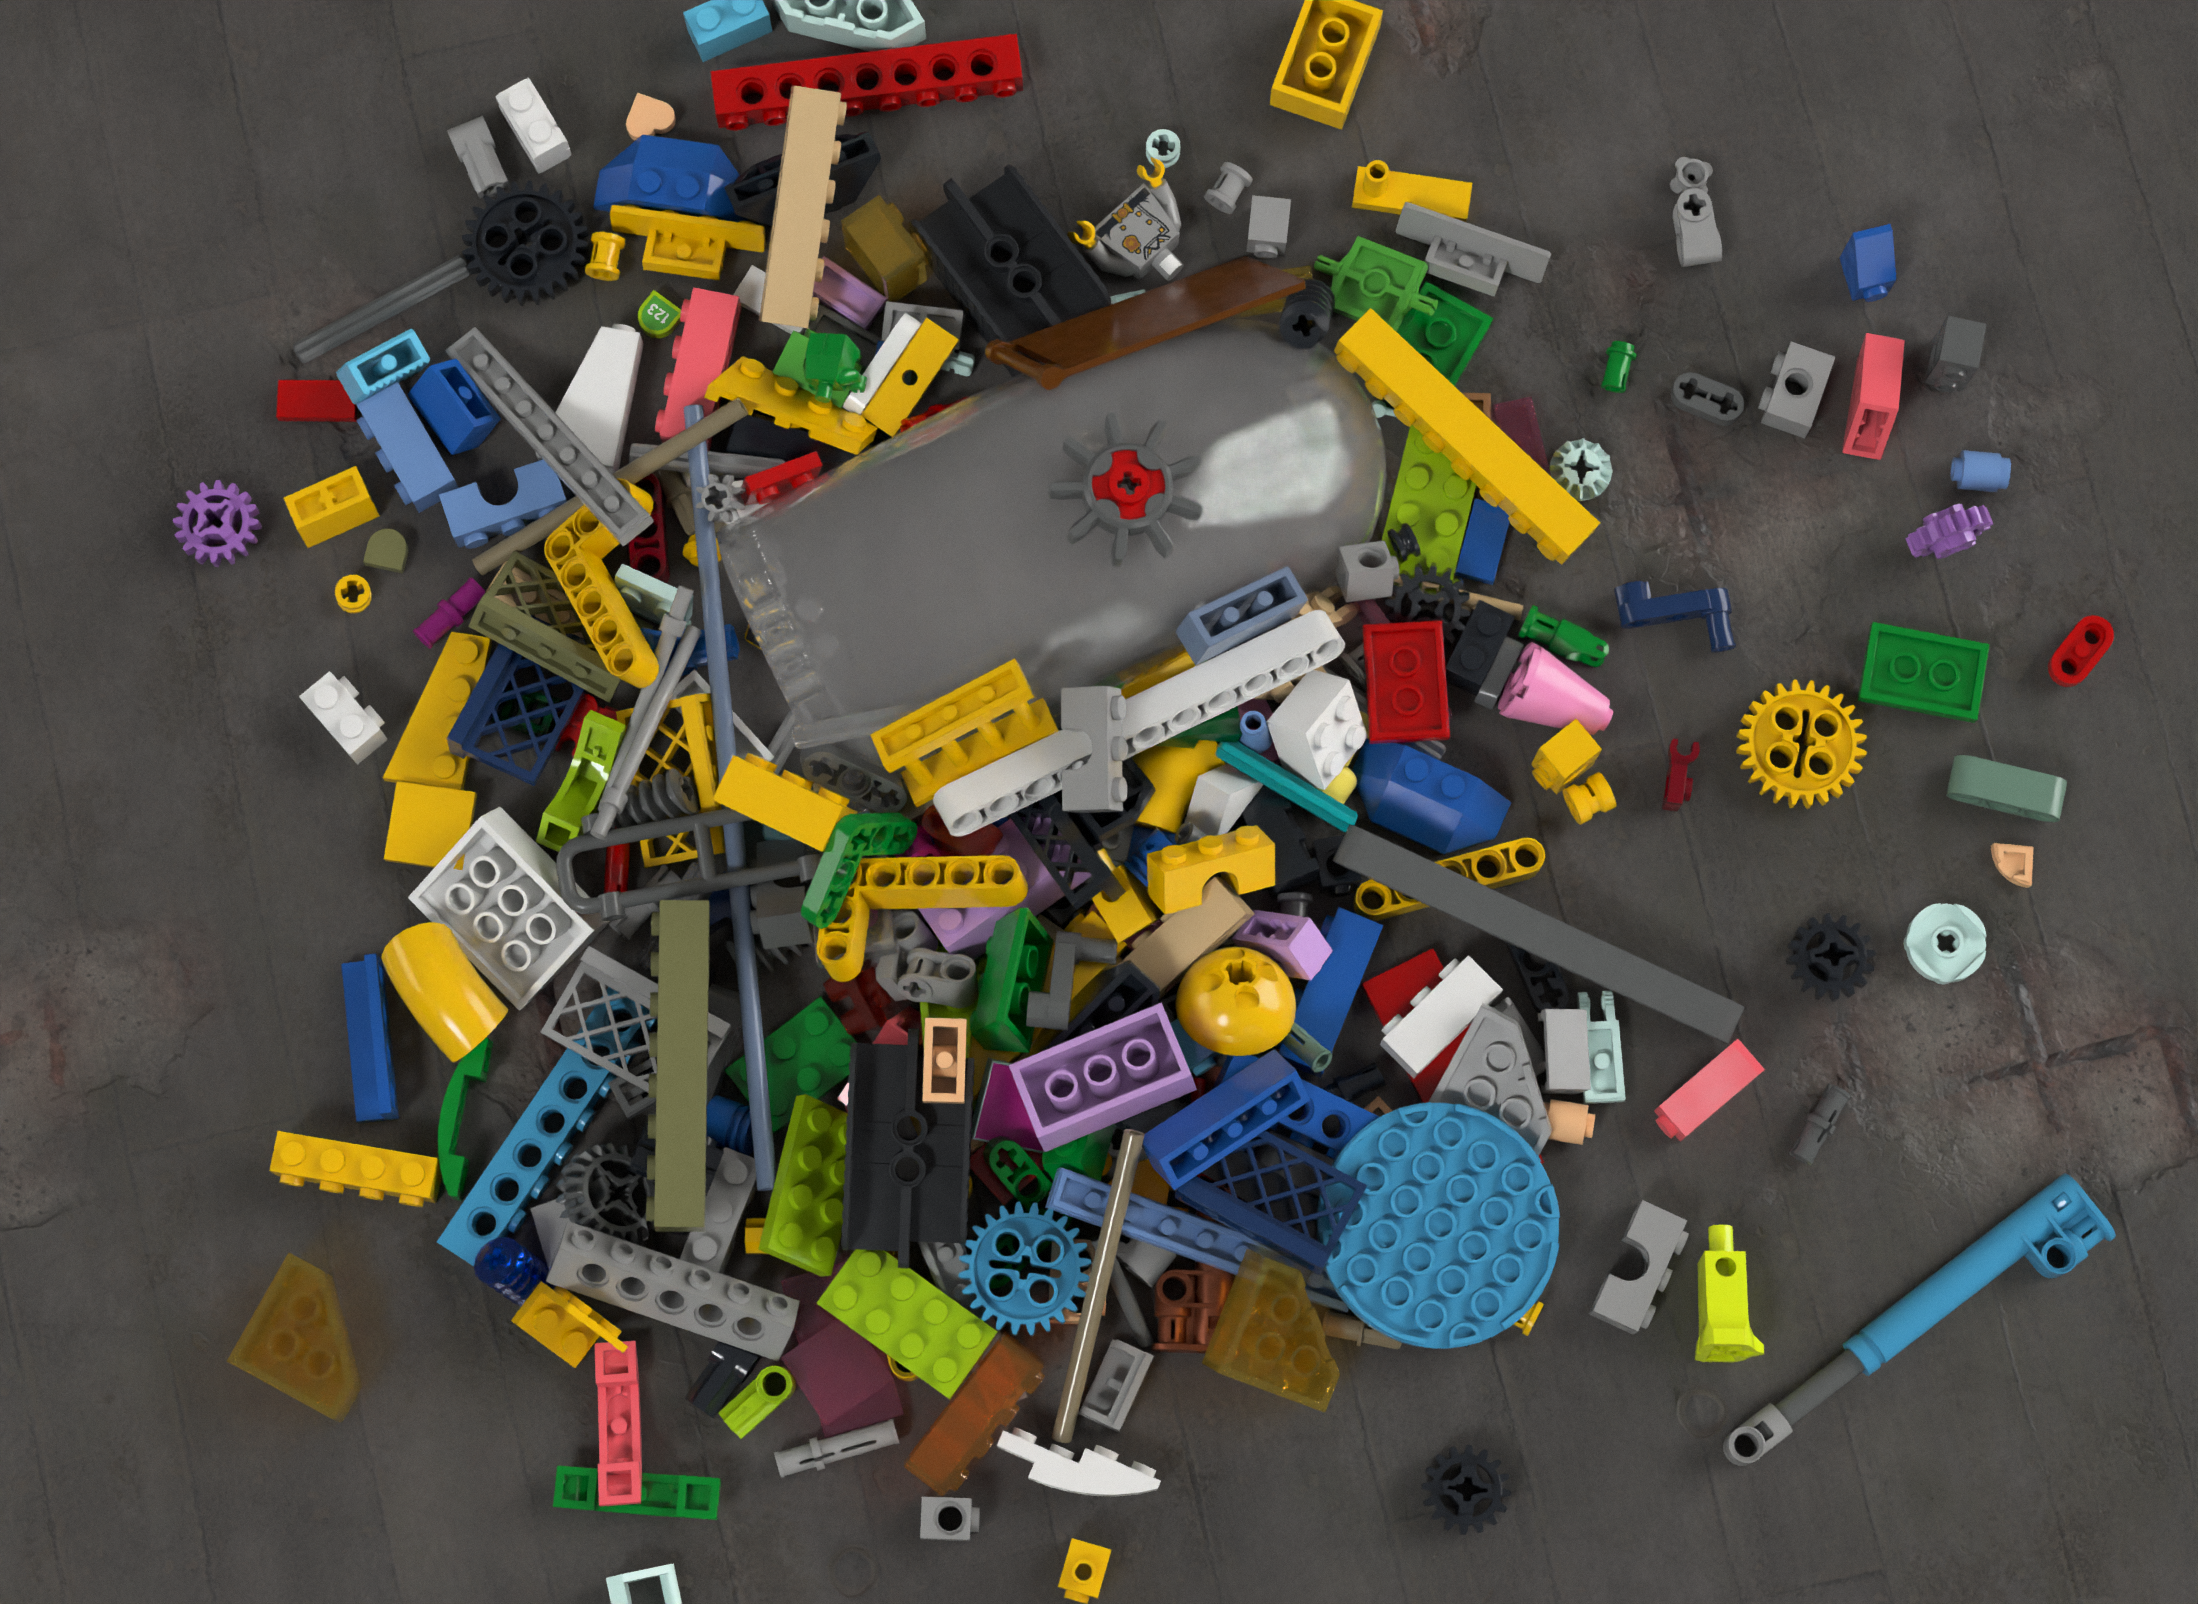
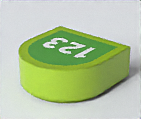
M655 290L651 292L638 311V321L642 331L652 338L667 337L681 322V309Z

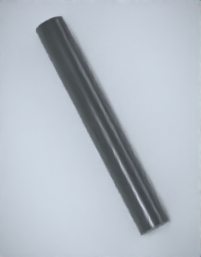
M1099 1235L1091 1239V1243L1095 1251L1097 1248ZM1115 1257L1110 1284L1140 1348L1147 1347L1154 1343L1155 1340Z

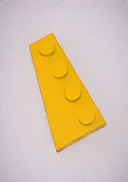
M451 632L384 773V781L394 783L400 781L464 790L470 757L466 756L463 759L450 753L447 737L488 664L492 640L489 637Z

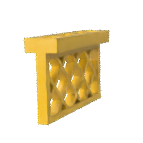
M694 694L670 700L652 739L657 731L660 730L671 738L673 742L664 756H661L648 746L645 753L659 763L649 781L652 782L654 775L663 774L665 769H676L682 777L688 776L691 778L694 775L693 782L697 786L701 807L698 813L720 810L721 804L712 800L719 786L711 694ZM681 707L684 723L679 732L676 733L666 726L663 721L671 709ZM634 708L616 711L617 721L628 726ZM679 746L683 747L690 754L691 763L685 773L670 762ZM639 767L631 782V785H635L638 788L640 781L647 779L640 773ZM723 825L711 827L710 834L714 855L726 853ZM689 832L666 836L674 843L666 856L657 858L655 857L653 846L654 838L641 840L640 845L644 867L648 868L698 858L697 850L685 841ZM680 847L686 851L676 854Z

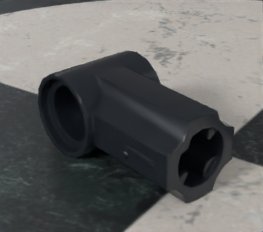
M719 1341L708 1358L709 1364L691 1387L685 1399L714 1419L737 1385L743 1384L758 1364L761 1355Z

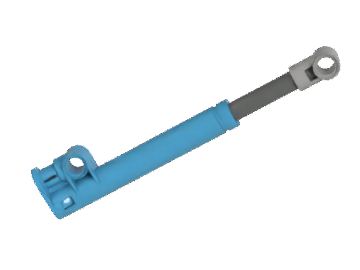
M2063 1173L1862 1328L1858 1335L1855 1334L1843 1343L1845 1351L1776 1405L1767 1404L1734 1431L1730 1432L1723 1443V1451L1726 1458L1738 1466H1746L1759 1460L1761 1456L1793 1432L1791 1427L1852 1379L1860 1373L1870 1376L1881 1367L1882 1363L1892 1359L2023 1256L2028 1259L2042 1276L2057 1278L2071 1271L2076 1265L2087 1258V1252L2103 1239L2107 1241L2115 1239L2116 1234L2113 1227L2081 1186L2071 1176ZM2091 1229L2092 1232L2082 1239V1235ZM2049 1248L2058 1249L2062 1253L2064 1263L2061 1268H2055L2049 1264L2047 1260ZM1738 1435H1745L1752 1440L1754 1451L1750 1457L1740 1456L1736 1452L1734 1442Z

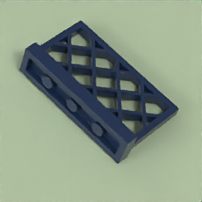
M535 614L531 615L537 621L547 626H552L550 623L535 617ZM572 633L566 634L572 640L582 645H587L584 638ZM499 643L447 737L449 751L463 759L469 756L535 786L587 690L570 682L574 691L571 698L554 704L548 688L568 680L559 675L545 680L539 664L527 658L525 659L524 656ZM535 665L540 682L518 688L514 678L517 671ZM511 684L513 690L506 692ZM543 689L549 706L527 713L521 696ZM516 698L522 715L499 721L496 712L499 704ZM564 710L559 719L557 712ZM552 714L556 724L552 733L535 737L530 721ZM492 717H493L495 723H494V724H491V725H488L489 722H490V720H491ZM525 723L531 739L508 746L503 729ZM497 731L504 747L490 753L476 748L482 736ZM545 744L541 752L539 749V745ZM534 747L538 759L531 772L516 766L511 754ZM507 756L509 762L500 758Z
M1263 1131L1255 1137L1259 1140L1248 1141L1230 1153L1234 1154L1247 1150L1253 1169L1252 1172L1231 1177L1224 1157L1220 1160L1225 1176L1224 1180L1208 1183L1195 1176L1177 1188L1175 1193L1176 1199L1320 1276L1367 1185L1269 1132ZM1265 1144L1276 1148L1281 1163L1258 1169L1252 1148ZM1284 1153L1295 1159L1286 1161ZM1304 1163L1313 1168L1317 1183L1295 1189L1289 1167ZM1283 1169L1289 1191L1267 1197L1261 1175ZM1320 1172L1331 1179L1323 1181ZM1255 1177L1262 1199L1245 1203L1237 1198L1233 1183ZM1341 1183L1355 1191L1348 1204L1331 1209L1325 1187ZM1227 1185L1230 1194L1219 1189V1187ZM1319 1189L1326 1210L1303 1216L1297 1195ZM1292 1197L1298 1218L1282 1223L1273 1217L1269 1203ZM1264 1205L1266 1213L1254 1207ZM1343 1212L1338 1224L1336 1225L1334 1214ZM1328 1216L1333 1233L1326 1246L1310 1238L1306 1222ZM1300 1224L1302 1233L1292 1228V1226Z

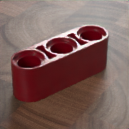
M650 474L634 485L639 488L647 486L654 489L652 496L653 510L650 516L654 521L652 524L657 526V531L650 538H641L637 535L629 542L630 566L635 570L641 571V568L646 563L656 562L660 564V569L658 573L651 577L667 583L670 568L665 500L659 480L655 475Z

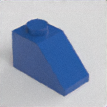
M1891 224L1854 232L1840 256V262L1852 301L1862 298L1865 299V302L1880 300L1888 295L1887 292H1890L1896 281V268Z

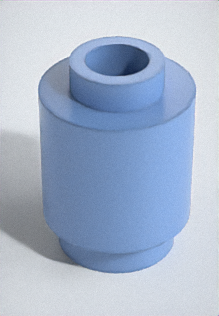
M1962 450L1959 458L1953 457L1950 478L1951 481H1957L1958 489L1997 492L1998 489H2007L2011 461L2010 458L2001 457L2000 453Z

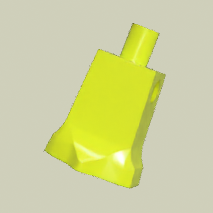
M1709 1226V1251H1704L1697 1263L1699 1337L1696 1343L1695 1360L1701 1362H1738L1753 1356L1764 1355V1344L1753 1334L1749 1324L1746 1251H1733L1732 1226Z

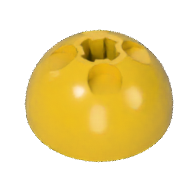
M1226 947L1201 957L1184 975L1178 988L1175 1003L1178 1020L1185 1032L1194 1041L1211 1051L1232 1056L1253 1055L1273 1048L1288 1035L1296 1016L1295 994L1286 973L1267 955L1245 947Z

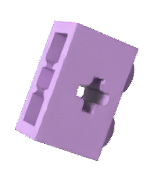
M1253 910L1255 914L1241 926L1232 938L1237 947L1250 948L1267 955L1283 969L1288 977L1312 980L1321 970L1322 965L1333 950L1311 918Z

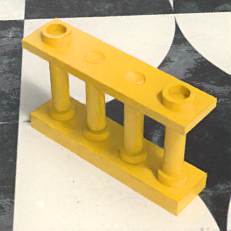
M1014 658L870 734L883 766L889 774L903 766L907 768L901 772V775L915 806L919 807L932 800L935 793L943 786L1058 732L1059 729L1044 698L1030 705L1027 702L1034 698V695L1021 666ZM1011 709L1014 711L1011 715L995 723L991 721ZM975 728L978 730V732L959 742L955 740ZM939 747L942 748V751L923 761L919 759Z

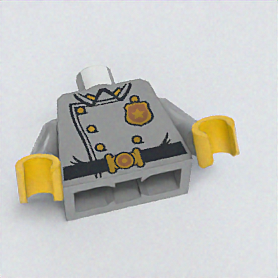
M1151 157V162L1155 166V170L1151 175H1147L1142 165L1137 167V174L1140 178L1150 181L1149 187L1143 183L1095 228L1088 221H1076L1083 229L1081 239L1075 232H1068L1067 236L1072 244H1083L1085 254L1103 272L1124 277L1133 275L1135 278L1141 279L1155 268L1167 281H1170L1184 267V264L1172 253L1179 244V231L1182 225L1176 199L1166 179L1162 178L1165 172L1164 165L1160 160Z

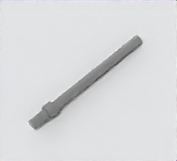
M679 585L669 614H664L659 627L662 633L654 652L659 664V672L651 685L641 688L604 792L606 788L612 787L661 683L677 637H682L687 623L684 621V617L694 592L692 589ZM599 803V806H598V809H597L598 811H600L601 808H602V806L600 805V803Z
M691 625L686 627L611 788H606L600 801L602 808L590 832L591 835L598 839L604 840L616 814H621L627 803L628 796L626 793L702 633L697 627Z

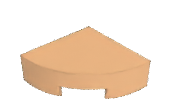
M1993 843L1991 845V853L1998 871L2013 884L2025 888L2031 887L2034 847Z

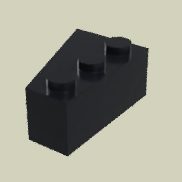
M1263 785L1238 819L1242 827L1257 825L1275 843V886L1260 889L1261 892L1268 890L1272 900L1277 898L1278 894L1289 893L1315 883L1320 867L1316 858L1311 859L1304 843V840H1306L1305 834L1301 827H1297L1289 800Z

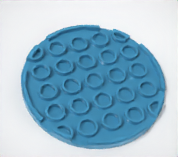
M1431 1102L1413 1104L1382 1115L1367 1124L1345 1144L1336 1156L1331 1166L1366 1184L1367 1187L1324 1268L1333 1287L1347 1307L1372 1329L1398 1342L1416 1347L1449 1349L1482 1342L1512 1326L1524 1316L1542 1294L1552 1274L1559 1250L1560 1213L1554 1186L1550 1183L1539 1156L1506 1123L1479 1109L1461 1104ZM1341 1183L1325 1187L1331 1209L1348 1204L1355 1192ZM1321 1193L1317 1213L1326 1210ZM1343 1212L1334 1214L1336 1225L1338 1224ZM1328 1216L1317 1219L1318 1242L1326 1246L1333 1233Z

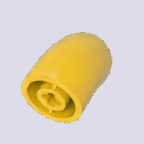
M1199 740L1194 748L1154 745L1132 757L1133 761L1152 782L1156 790L1134 823L1135 826L1154 830L1158 828L1161 831L1176 834L1189 809L1198 776L1225 765V762L1215 755L1218 746L1216 741Z
M430 922L412 926L393 937L385 946L381 959L392 984L414 1018L451 1062L458 1061L473 1050L496 1028L507 1014L508 1008L484 982L465 955L452 930L445 924Z

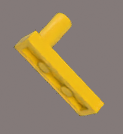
M1374 160L1367 167L1358 166L1352 208L1401 215L1404 203L1409 202L1467 222L1472 183L1389 171L1385 162Z

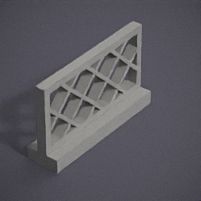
M588 946L580 959V965L542 1028L541 1034L649 1093V1083L646 1082V1080H649V1074L637 1077L630 1073L625 1057L647 1050L649 1052V1034L645 1021L658 1017H650V1014L643 1016L641 1006L650 1010V992H658V984ZM586 974L600 982L603 998L580 1004L577 987ZM606 986L618 993L608 996ZM573 996L576 1005L566 1008ZM626 997L634 1001L639 1017L615 1023L610 1002ZM605 1003L611 1025L588 1031L582 1010ZM578 1011L583 1033L565 1037L553 1030L561 1015ZM709 1012L708 1043L711 1045L708 1049V1067L721 1044L725 1042L732 1030L729 1023ZM641 1023L647 1045L623 1051L617 1029ZM613 1031L618 1053L604 1057L594 1053L590 1037ZM585 1038L587 1048L574 1041ZM650 1057L654 1070L652 1073H657L655 1057ZM620 1058L623 1068L610 1061Z

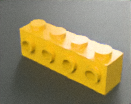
M277 1131L269 1170L280 1177L279 1183L303 1187L304 1181L320 1183V1190L343 1194L344 1188L360 1190V1197L381 1201L385 1194L400 1197V1204L423 1207L424 1201L437 1203L442 1178L438 1158Z

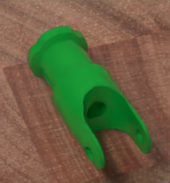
M1532 605L1518 634V637L1522 639L1527 636L1547 645L1548 651L1565 659L1582 662L1591 667L1601 666L1604 662V657L1609 653V645L1604 640L1593 636L1581 626L1564 618L1559 621L1539 612L1538 606ZM1596 646H1602L1603 651L1597 649ZM1591 656L1598 658V660L1593 661L1591 659Z

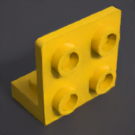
M542 1281L511 1320L574 1368L577 1367L599 1336L622 1353L628 1348L626 1344L618 1339L622 1331L565 1288L556 1286L553 1290Z

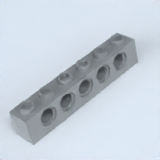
M567 1221L557 1245L546 1282L776 1361H779L794 1329L800 1303L799 1300L752 1285Z

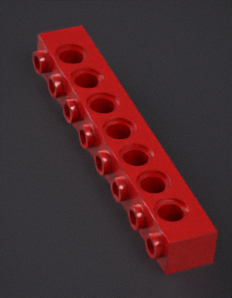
M1017 34L710 71L718 127L731 131L746 129L750 124L764 123L768 126H778L786 123L790 99L782 97V94L786 90L791 89L792 86L821 90L827 84L837 85L839 87L837 92L841 93L840 101L846 102V117L860 115L863 113V110L879 109L883 112H892L899 110L904 105L917 104L920 107H932L944 100L955 99L957 102H971L976 100L978 96L994 95L998 98H1005L1015 95L1017 91H1023V75ZM980 65H985L992 69L985 76H979L973 72ZM941 70H949L954 74L952 78L945 81L935 77V74ZM902 75H911L916 78L910 85H901L897 82V79ZM866 79H871L878 83L871 90H864L858 86ZM757 93L763 96L762 100L756 104L744 102L745 97L749 94Z

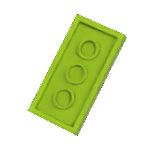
M1411 425L1382 541H1385L1390 556H1396L1387 532L1390 529L1399 531L1401 524L1408 523L1418 541L1421 554L1417 557L1411 554L1407 557V561L1403 563L1397 558L1399 575L1403 570L1409 572L1410 575L1415 574V564L1420 563L1423 571H1429L1432 562L1437 565L1438 573L1442 574L1446 568H1451L1450 579L1453 581L1476 484L1470 479L1464 480L1457 475L1451 467L1452 462L1442 452L1435 453L1424 443L1423 435Z
M804 1094L796 1096L758 1250L821 1277L831 1276L843 1224V1186L845 1183L844 1171L846 1165L845 1144L847 1142L846 1119L848 1113Z
M855 1249L817 1302L824 1310L949 1400H951L998 1334L995 1329L910 1268H898V1260L884 1250Z

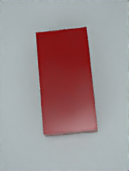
M278 380L276 412L278 421L357 422V405L352 403L340 380Z

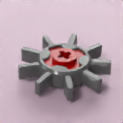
M1107 413L1104 422V433L1109 446L1097 454L1090 451L1080 441L1071 436L1066 438L1062 450L1070 459L1084 467L1086 471L1082 481H1057L1050 483L1048 498L1058 500L1082 499L1087 514L1074 522L1068 531L1066 539L1071 545L1085 538L1094 527L1099 526L1114 535L1110 551L1112 566H1121L1128 551V536L1142 533L1147 534L1155 550L1165 559L1172 554L1174 549L1171 538L1159 523L1166 512L1185 519L1199 521L1204 506L1192 500L1173 495V481L1191 476L1197 472L1201 465L1199 456L1186 457L1178 462L1167 465L1155 452L1164 440L1167 422L1159 419L1150 429L1147 440L1143 445L1125 443L1122 437L1121 423L1116 413ZM1127 484L1128 489L1134 491L1133 494H1127L1125 488H1120L1121 485Z

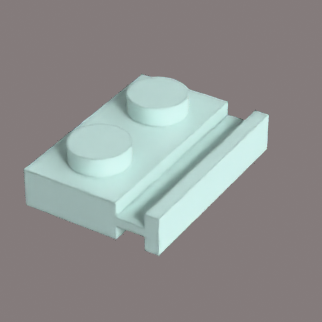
M624 564L620 566L615 575V585L630 612L660 625L664 614H669L677 588ZM693 595L684 617V621L687 622L685 629L688 625H691L689 619L692 616Z

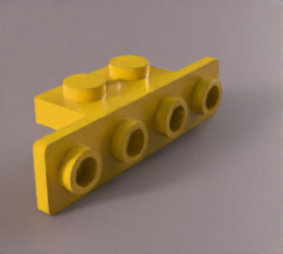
M631 204L624 206L612 205L610 209L613 231L648 236L642 260L643 270L720 281L726 248L755 252L765 251V228L750 221L732 222L718 220L709 215L696 217L682 215L673 210H647Z

